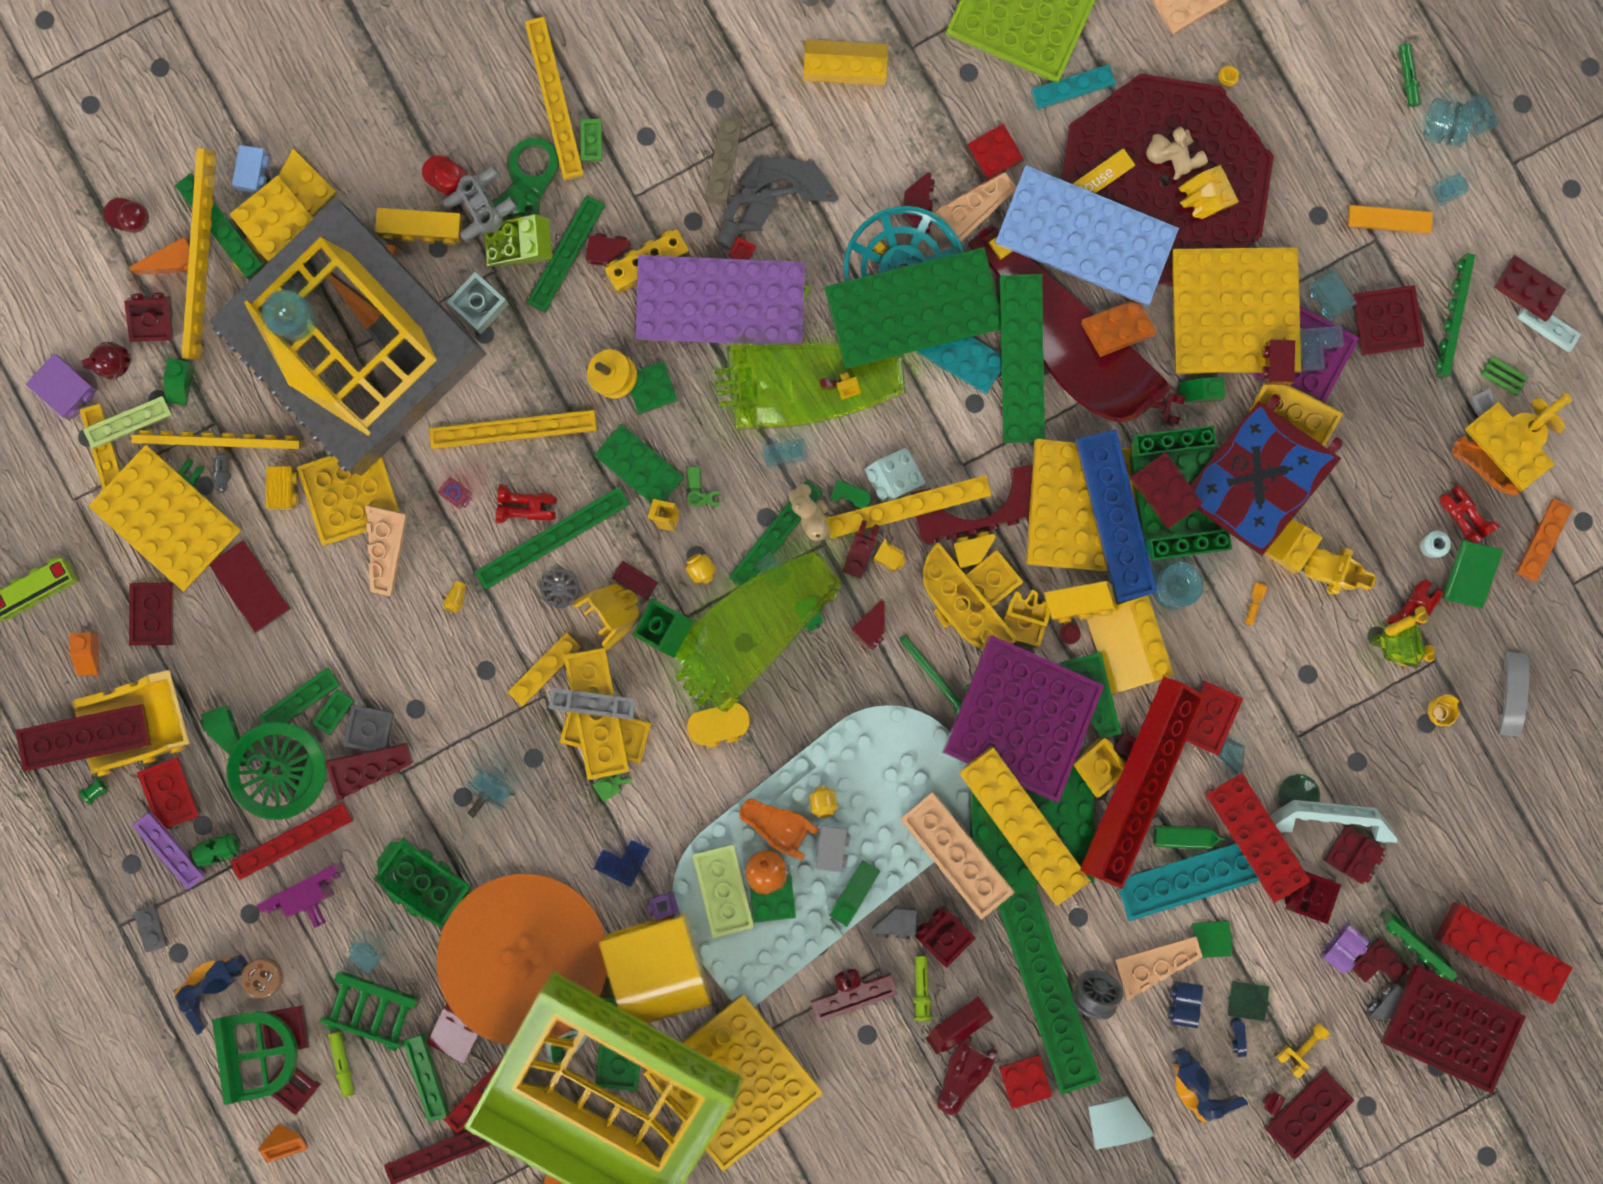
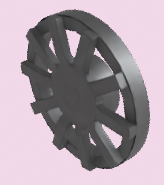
M565 569L551 570L543 577L540 584V593L543 600L555 608L570 606L579 595L580 587L577 578ZM557 572H562L560 580L557 578ZM566 573L571 577L564 582V577ZM553 574L555 582L549 580L548 577ZM574 580L576 586H568L567 584ZM545 581L551 584L552 586L544 587ZM569 589H576L574 596L568 592ZM544 591H552L548 596H545ZM553 595H555L554 603L548 600ZM568 595L572 600L566 602L564 596ZM559 597H561L563 601V604L561 605L557 604Z

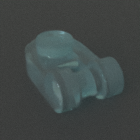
M1475 95L1468 100L1466 110L1473 123L1474 132L1477 135L1484 133L1488 128L1493 129L1498 126L1497 119L1486 97ZM1484 115L1486 121L1482 122L1480 116Z

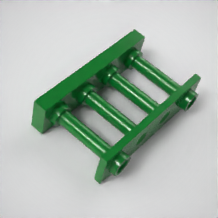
M344 971L337 972L334 981L339 983L340 989L330 1016L324 1015L319 1022L324 1023V1027L336 1030L339 1028L385 1044L384 1047L392 1051L400 1050L404 1047L403 1042L399 1041L398 1038L408 1010L416 1008L420 998ZM352 987L358 989L360 995L351 1021L347 1023L339 1020L338 1017L348 989L350 990ZM372 994L378 996L380 1002L371 1028L368 1030L359 1027L358 1024L367 998ZM393 1001L399 1003L398 1007L400 1009L391 1035L388 1037L379 1034L378 1031L387 1005Z

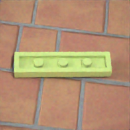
M163 396L84 428L83 431L93 450L172 417Z

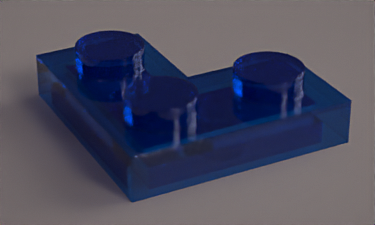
M631 840L622 858L603 849L593 869L632 887L650 848Z

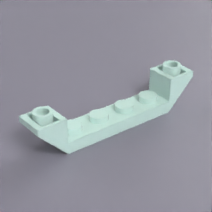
M1292 800L1269 815L1280 833L1292 832L1295 818H1299L1304 821L1310 819L1325 823L1340 822L1345 825L1360 824L1366 827L1372 826L1371 831L1376 841L1381 843H1397V837L1393 828L1377 808Z

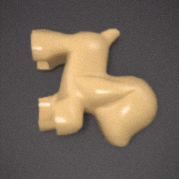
M1181 126L1173 132L1174 142H1170L1162 134H1154L1146 150L1148 159L1153 163L1161 164L1168 160L1172 161L1175 169L1173 179L1175 180L1179 179L1181 175L1189 173L1192 169L1203 167L1208 163L1204 151L1197 152L1190 159L1188 146L1194 141L1191 138L1190 131L1188 129L1184 131Z
M800 484L796 489L789 492L792 509L801 517L803 531L811 540H827L830 536V527L826 522L824 514L828 511V504L823 500L813 502L809 497L811 488L806 484Z

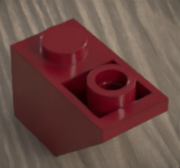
M595 233V236L589 235L586 254L587 264L607 267L608 263L616 259L618 260L631 250V241L623 236L607 238V235Z

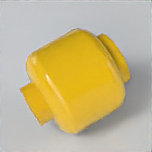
M697 553L686 561L685 571L694 583L706 585L714 579L713 575L716 572V567L708 555Z
M819 786L810 794V808L814 815H817L820 819L834 816V812L838 810V801L834 790L828 789L827 786Z

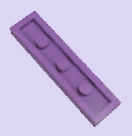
M152 811L132 825L187 890L205 877L206 874L196 865L195 861Z

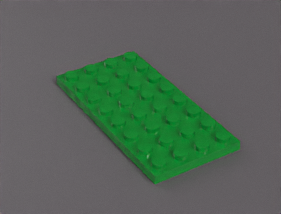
M984 247L824 287L844 369L1001 330L1000 309Z

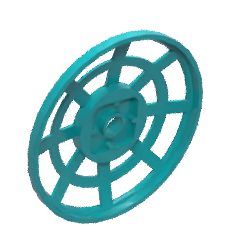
M896 206L884 209L864 221L851 237L844 255V281L850 280L849 261L852 250L862 255L861 277L867 276L868 259L878 263V273L898 269L900 265L910 266L963 253L964 250L952 228L932 212L911 206ZM906 213L923 218L917 229L906 226L892 228L889 215ZM881 219L884 231L875 236L867 247L856 242L860 234L869 225ZM930 221L946 234L952 243V248L941 252L937 243L925 233ZM907 233L914 236L909 245H897L894 234ZM886 237L890 249L883 256L873 252L874 246ZM921 239L932 248L935 253L934 255L925 258L917 249Z

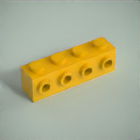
M377 208L375 233L378 237H381V240L393 241V238H401V241L414 242L415 239L422 240L423 243L434 244L435 241H443L445 245H455V242L461 243L462 237L459 232L462 231L463 217L460 213Z
M670 229L664 232L660 239L656 241L652 239L646 242L642 249L638 251L636 249L631 250L625 254V258L618 261L616 259L607 264V268L604 270L618 295L637 285L638 255L687 257L690 255L689 249L677 229L674 231Z

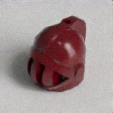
M103 342L93 348L89 358L82 360L83 368L91 369L101 377L115 380L128 370L131 364V355L127 352L126 348L114 342Z

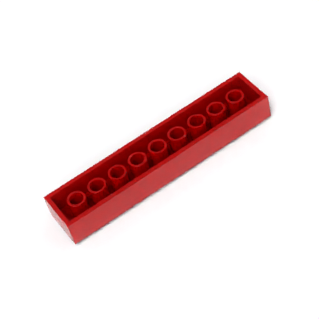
M1163 676L1147 716L1141 725L1138 737L1133 744L1128 760L1124 765L1122 774L1116 783V788L1108 802L1103 818L1099 823L1097 832L1091 841V846L1083 860L1080 871L1123 889L1205 695L1182 682Z

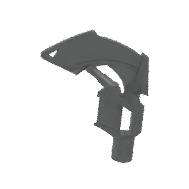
M758 156L737 184V186L745 188L742 190V194H735L722 216L725 223L715 242L719 246L731 250L740 233L763 231L762 227L772 208H775L777 205L774 198L782 197V195L799 193L801 200L837 202L838 196L827 178L813 161L802 162L788 158L763 159V156ZM785 180L792 185L785 188L764 189L761 192V196L756 195L764 186L776 181ZM827 190H829L832 197H827ZM750 204L740 224L732 222L739 206Z

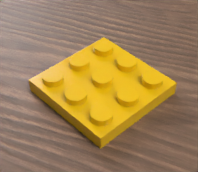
M278 175L229 214L268 262L314 219Z

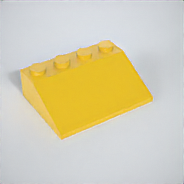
M1148 595L1118 604V610L1112 611V615L1100 616V613L1093 614L1092 618L1086 619L1096 652L1102 653L1112 694L1161 680L1163 676L1170 677L1174 675Z

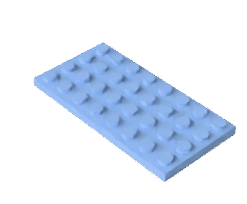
M1025 165L994 244L1148 306L1179 228Z

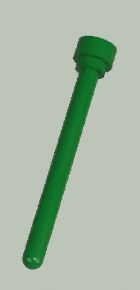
M901 636L900 642L955 706L954 713L957 715L963 700L961 701L908 637Z

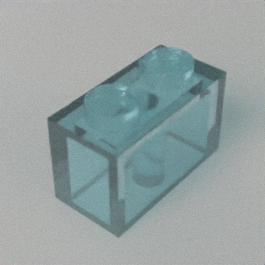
M1334 269L1308 286L1311 297L1319 302L1323 315L1326 318L1329 317L1331 321L1357 304Z

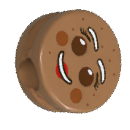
M263 957L251 961L244 967L241 974V985L244 991L251 997L258 999L273 995L280 989L283 983L282 968L271 958Z

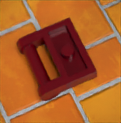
M284 1063L273 1075V1077L269 1080V1084L272 1083L279 1076L284 1067ZM296 1067L293 1076L309 1088L308 1091L305 1093L292 1081H289L283 1089L271 1095L295 1116L321 1086L317 1080L314 1082L298 1067Z

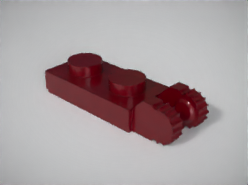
M862 520L859 531L855 534L842 572L862 579L879 525L875 524L870 537L862 535L867 526V521Z

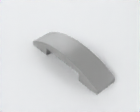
M1506 652L1504 673H1506L1503 714H1500L1498 735L1521 737L1529 694L1528 654Z
M551 688L548 709L633 720L636 699Z

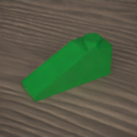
M222 706L200 714L202 717L200 724L203 731L207 732L229 755L233 746L241 737L230 706ZM246 751L243 755L244 758H248ZM241 761L240 766L245 767L246 763Z
M862 860L830 910L829 916L845 927H848L880 871Z

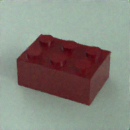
M1166 452L1129 478L1166 529L1175 525L1203 504Z

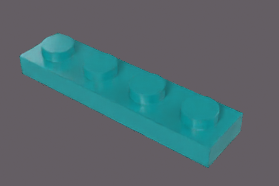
M1110 64L1061 79L1059 83L1054 81L1032 88L1031 94L1036 109L1040 110L1115 86L1116 82Z

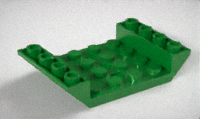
M1214 425L1134 435L1130 453L1132 476L1166 452L1190 485L1212 459L1211 448L1217 446ZM1134 486L1137 513L1147 553L1152 561L1232 550L1230 533L1223 530V528L1196 509L1175 525L1166 529Z

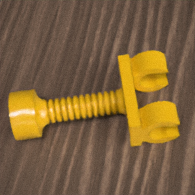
M1319 1022L1313 1027L1314 1033L1310 1036L1311 1038L1299 1050L1294 1052L1289 1046L1285 1045L1276 1055V1058L1282 1064L1291 1055L1299 1062L1291 1070L1298 1079L1310 1068L1302 1060L1303 1056L1320 1039L1326 1040L1331 1035Z

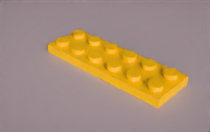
M605 648L564 656L570 690L615 696ZM575 712L587 779L591 780L630 772L620 719Z

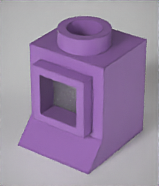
M674 892L650 898V903L647 904L650 916L654 915L655 920L680 913Z

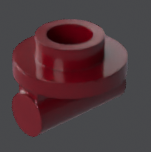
M1276 1091L1272 1094L1268 1093L1263 1100V1104H1265L1264 1109L1276 1117L1286 1097Z

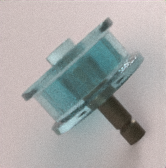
M478 766V773L472 781L468 780L466 782V785L479 796L472 808L467 812L472 818L477 815V811H480L486 802L503 811L505 809L504 804L508 798L516 794L497 773L492 774L485 768Z

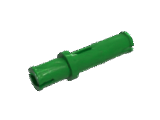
M1407 43L1400 45L1398 48L1405 82L1403 89L1406 90L1408 107L1411 108L1420 106L1422 103L1418 88L1420 87V81H1417L1412 44Z

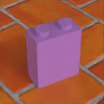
M53 354L26 383L32 391L61 417L67 420L75 418L80 413V408L85 403L90 402L95 396L94 393L98 390L62 357Z

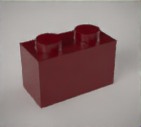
M1269 340L1266 342V345H1263L1262 357L1265 358V366L1262 367V379H1265V385L1290 386L1295 382L1296 340Z

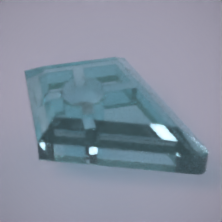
M1226 738L1217 756L1236 775L1243 771L1245 746Z

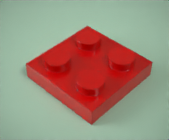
M1004 123L967 145L987 180L1024 160Z
M1039 1054L999 1067L1012 1109L1052 1097Z

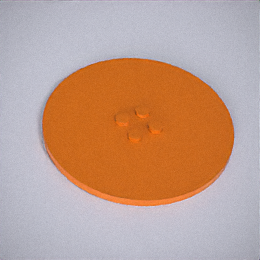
M514 874L486 882L469 893L456 906L442 930L437 950V973L444 998L457 1018L470 1030L490 1041L511 1045L552 971L598 997L600 996L607 976V968L599 945L600 940L605 936L603 927L589 903L575 890L555 879L535 874ZM557 1019L549 1036L560 1037L573 1028Z

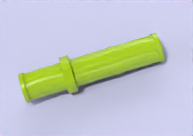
M338 1031L328 1034L337 1072L335 1077L339 1081L341 1097L355 1094L351 1080L352 1070H349L341 1035L342 1032Z

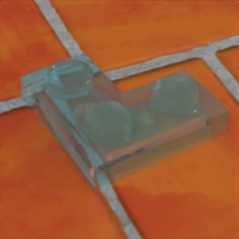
M1342 326L1300 329L1302 372L1325 369L1323 349L1344 347Z

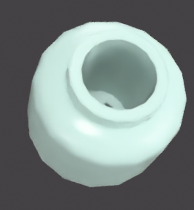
M1436 530L1426 533L1422 537L1420 548L1425 556L1439 558L1449 552L1451 541L1446 533Z

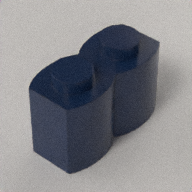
M1175 981V985H1171L1170 998H1173L1172 1006L1168 1007L1167 1019H1170L1171 1024L1198 1028L1203 985Z

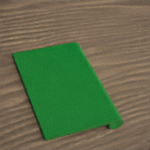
M1462 539L1442 599L1483 609L1503 550Z

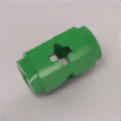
M225 833L197 843L192 848V855L198 867H208L236 857V854L240 853L241 848L238 838L234 833Z

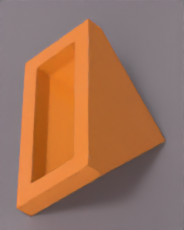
M278 1124L261 1144L259 1152L268 1163L307 1150L308 1148L300 1134Z

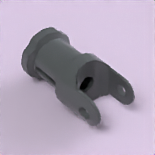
M212 455L214 460L212 478L216 482L217 491L224 493L227 490V482L231 479V473H229V460L231 456Z

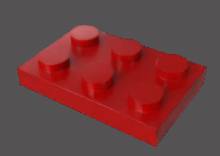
M1203 681L1199 693L1205 695V698L1186 742L1218 756L1243 698L1207 681Z
M179 757L137 772L150 810L166 829L200 817Z

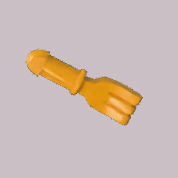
M1258 582L1254 584L1251 593L1252 603H1250V609L1245 618L1248 626L1255 623V617L1260 608L1259 603L1264 599L1267 585L1259 584Z

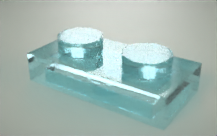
M804 439L762 446L766 467L807 460Z

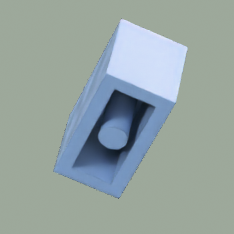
M239 145L232 186L238 191L256 193L264 187L267 182L265 176L266 168L270 166L269 154L262 148Z

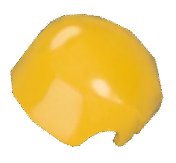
M1441 694L1434 697L1428 704L1430 721L1440 727L1450 726L1455 723L1460 714L1457 705L1459 700L1451 694Z

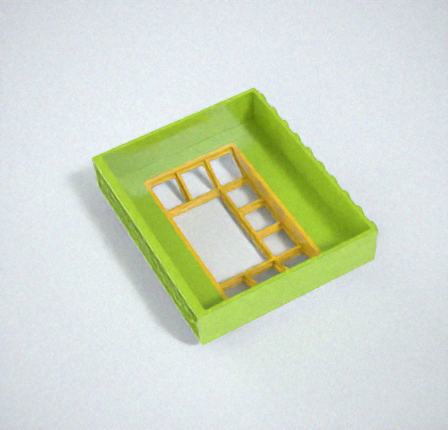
M552 971L464 1128L564 1184H684L734 1104L743 1077ZM557 1019L579 1031L574 1040L549 1036ZM584 1035L669 1081L651 1113L643 1111L567 1068ZM544 1043L569 1048L560 1064L535 1059ZM530 1067L555 1072L548 1086L529 1084L522 1081ZM561 1075L586 1088L577 1103L553 1090ZM675 1085L698 1098L689 1114L670 1095ZM591 1092L615 1104L607 1119L583 1107ZM665 1102L684 1121L675 1137L656 1118ZM621 1108L645 1121L637 1136L613 1124ZM650 1126L669 1143L661 1160L642 1141Z

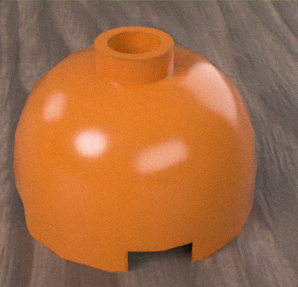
M763 850L756 852L746 863L745 876L747 883L752 890L759 894L768 895L777 889L780 890L787 881L786 863L774 851Z

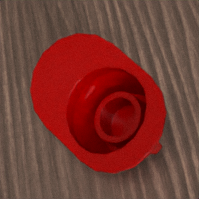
M442 155L430 157L424 162L422 167L424 180L447 196L456 191L462 177L468 176L460 165Z

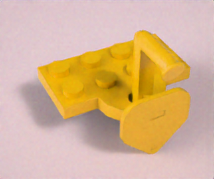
M1562 393L1561 397L1550 406L1543 399L1536 397L1531 402L1535 414L1519 413L1514 417L1497 402L1467 426L1465 431L1522 492L1555 465L1541 448L1547 441V428L1558 434L1566 428L1564 422L1556 413L1566 404H1570L1572 397L1568 393Z

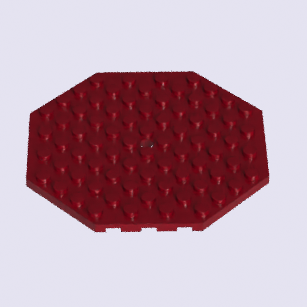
M1140 73L1108 98L1088 110L1083 116L1070 123L1061 180L1073 184L1124 148L1135 166L1096 194L1179 228L1158 284L1173 286V249L1248 248L1262 237L1274 155L1270 150H1267L1261 142L1262 139L1253 127L1249 126L1243 118L1244 115L1235 103H1232L1222 86ZM1181 126L1184 131L1187 129L1190 131L1191 138L1194 141L1188 146L1190 159L1197 152L1204 151L1208 163L1203 167L1192 169L1189 173L1181 175L1179 179L1175 180L1173 179L1175 169L1172 161L1168 160L1161 164L1153 163L1148 159L1146 150L1154 134H1162L1170 142H1174L1173 132ZM1221 165L1239 202L1204 219L1193 217L1194 207L1184 208L1180 204L1187 197V193L1181 192L1179 187L1194 176ZM1162 176H1166L1170 179L1171 183L1169 186L1164 187L1159 179Z

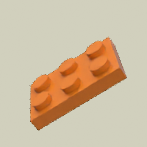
M1134 300L1082 319L1081 322L1100 357L1153 337L1157 332L1141 304Z

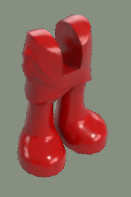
M499 484L498 503L528 504L529 508L497 505L496 523H505L509 518H527V520L541 521L555 520L556 512L540 511V504H557V497L553 496V494H519L511 492L507 485Z
M1456 485L1451 489L1459 502L1458 504L1447 493L1440 496V504L1451 515L1453 521L1457 522L1465 540L1478 543L1483 537H1486L1500 527L1498 522L1486 521L1475 508L1476 504L1460 485ZM1465 512L1467 513V515L1469 516V518L1471 519V521H1472L1473 524L1475 525L1477 531H1475V530L1471 527V525L1469 524V522H1468V521L1466 520V518L1464 517V513H1465Z
M1428 579L1419 581L1405 606L1397 614L1389 615L1386 622L1388 625L1410 616L1416 607L1421 606L1425 607L1426 613L1430 616L1444 592L1436 588L1428 597L1425 593L1432 583ZM1417 621L1415 622L1418 641L1420 642L1418 627L1420 628L1422 623ZM1411 627V631L1408 628L1410 640L1412 641L1413 636V641L1416 643L1413 627Z

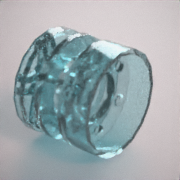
M1436 97L1430 105L1425 120L1424 140L1439 144L1445 136L1446 145L1450 146L1453 144L1454 147H1462L1471 129L1473 106L1467 103L1462 105L1461 102H1456L1452 108L1450 100Z
M280 290L274 292L263 304L262 318L264 324L269 330L287 340H304L313 333L317 326L318 316L315 307L311 302L293 291Z
M1185 562L1175 563L1156 575L1154 581L1157 593H1153L1156 602L1163 608L1180 610L1195 603L1201 597L1204 589L1203 577L1200 571L1193 565ZM1174 584H1175V587L1179 588V590L1176 591V592H1175V589L1172 588V585H1174Z

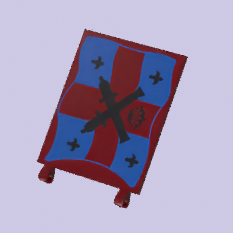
M1276 394L1270 398L1266 405L1260 401L1257 402L1190 484L1203 502L1196 510L1261 557L1339 463L1341 457L1335 453L1342 447L1343 442L1340 438L1335 437L1329 447L1326 448L1274 412L1281 402V398Z

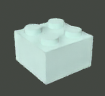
M476 272L447 301L448 305L479 334H482L509 305L506 299Z

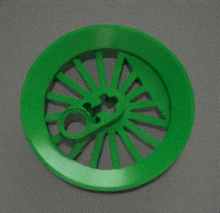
M284 722L261 724L246 732L233 746L226 766L228 787L237 803L247 812L257 817L269 820L291 818L304 812L319 797L326 780L325 756L315 738L304 729ZM272 735L273 758L263 739L265 736ZM277 735H285L286 739L278 757ZM290 738H294L299 743L283 759ZM259 740L267 757L262 756L251 744ZM302 745L308 752L307 754L287 762ZM249 749L253 754L248 758H244L245 751ZM253 758L261 759L262 765L259 769L255 770L250 767V761ZM307 758L304 767H289ZM241 761L246 763L248 770L239 771ZM276 765H280L281 774L277 773L276 776H273V772L269 770L270 767L275 768ZM294 771H303L301 776L290 773ZM240 775H260L244 784H241ZM288 777L299 780L298 785L294 784ZM265 778L250 796L246 793L245 787ZM284 781L296 790L293 799ZM269 782L262 803L254 800L253 798ZM273 784H275L276 806L266 805ZM279 784H281L289 801L288 804L280 805Z

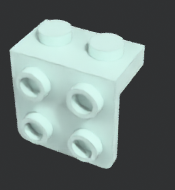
M906 448L879 459L864 469L868 480L871 482L877 497L882 503L895 500L925 484L918 467Z

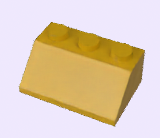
M1108 581L1044 592L1053 620L1059 621V624L1071 622V618L1079 617V620L1090 619L1093 614L1100 613V616H1108L1113 614L1112 611L1118 610L1113 586Z

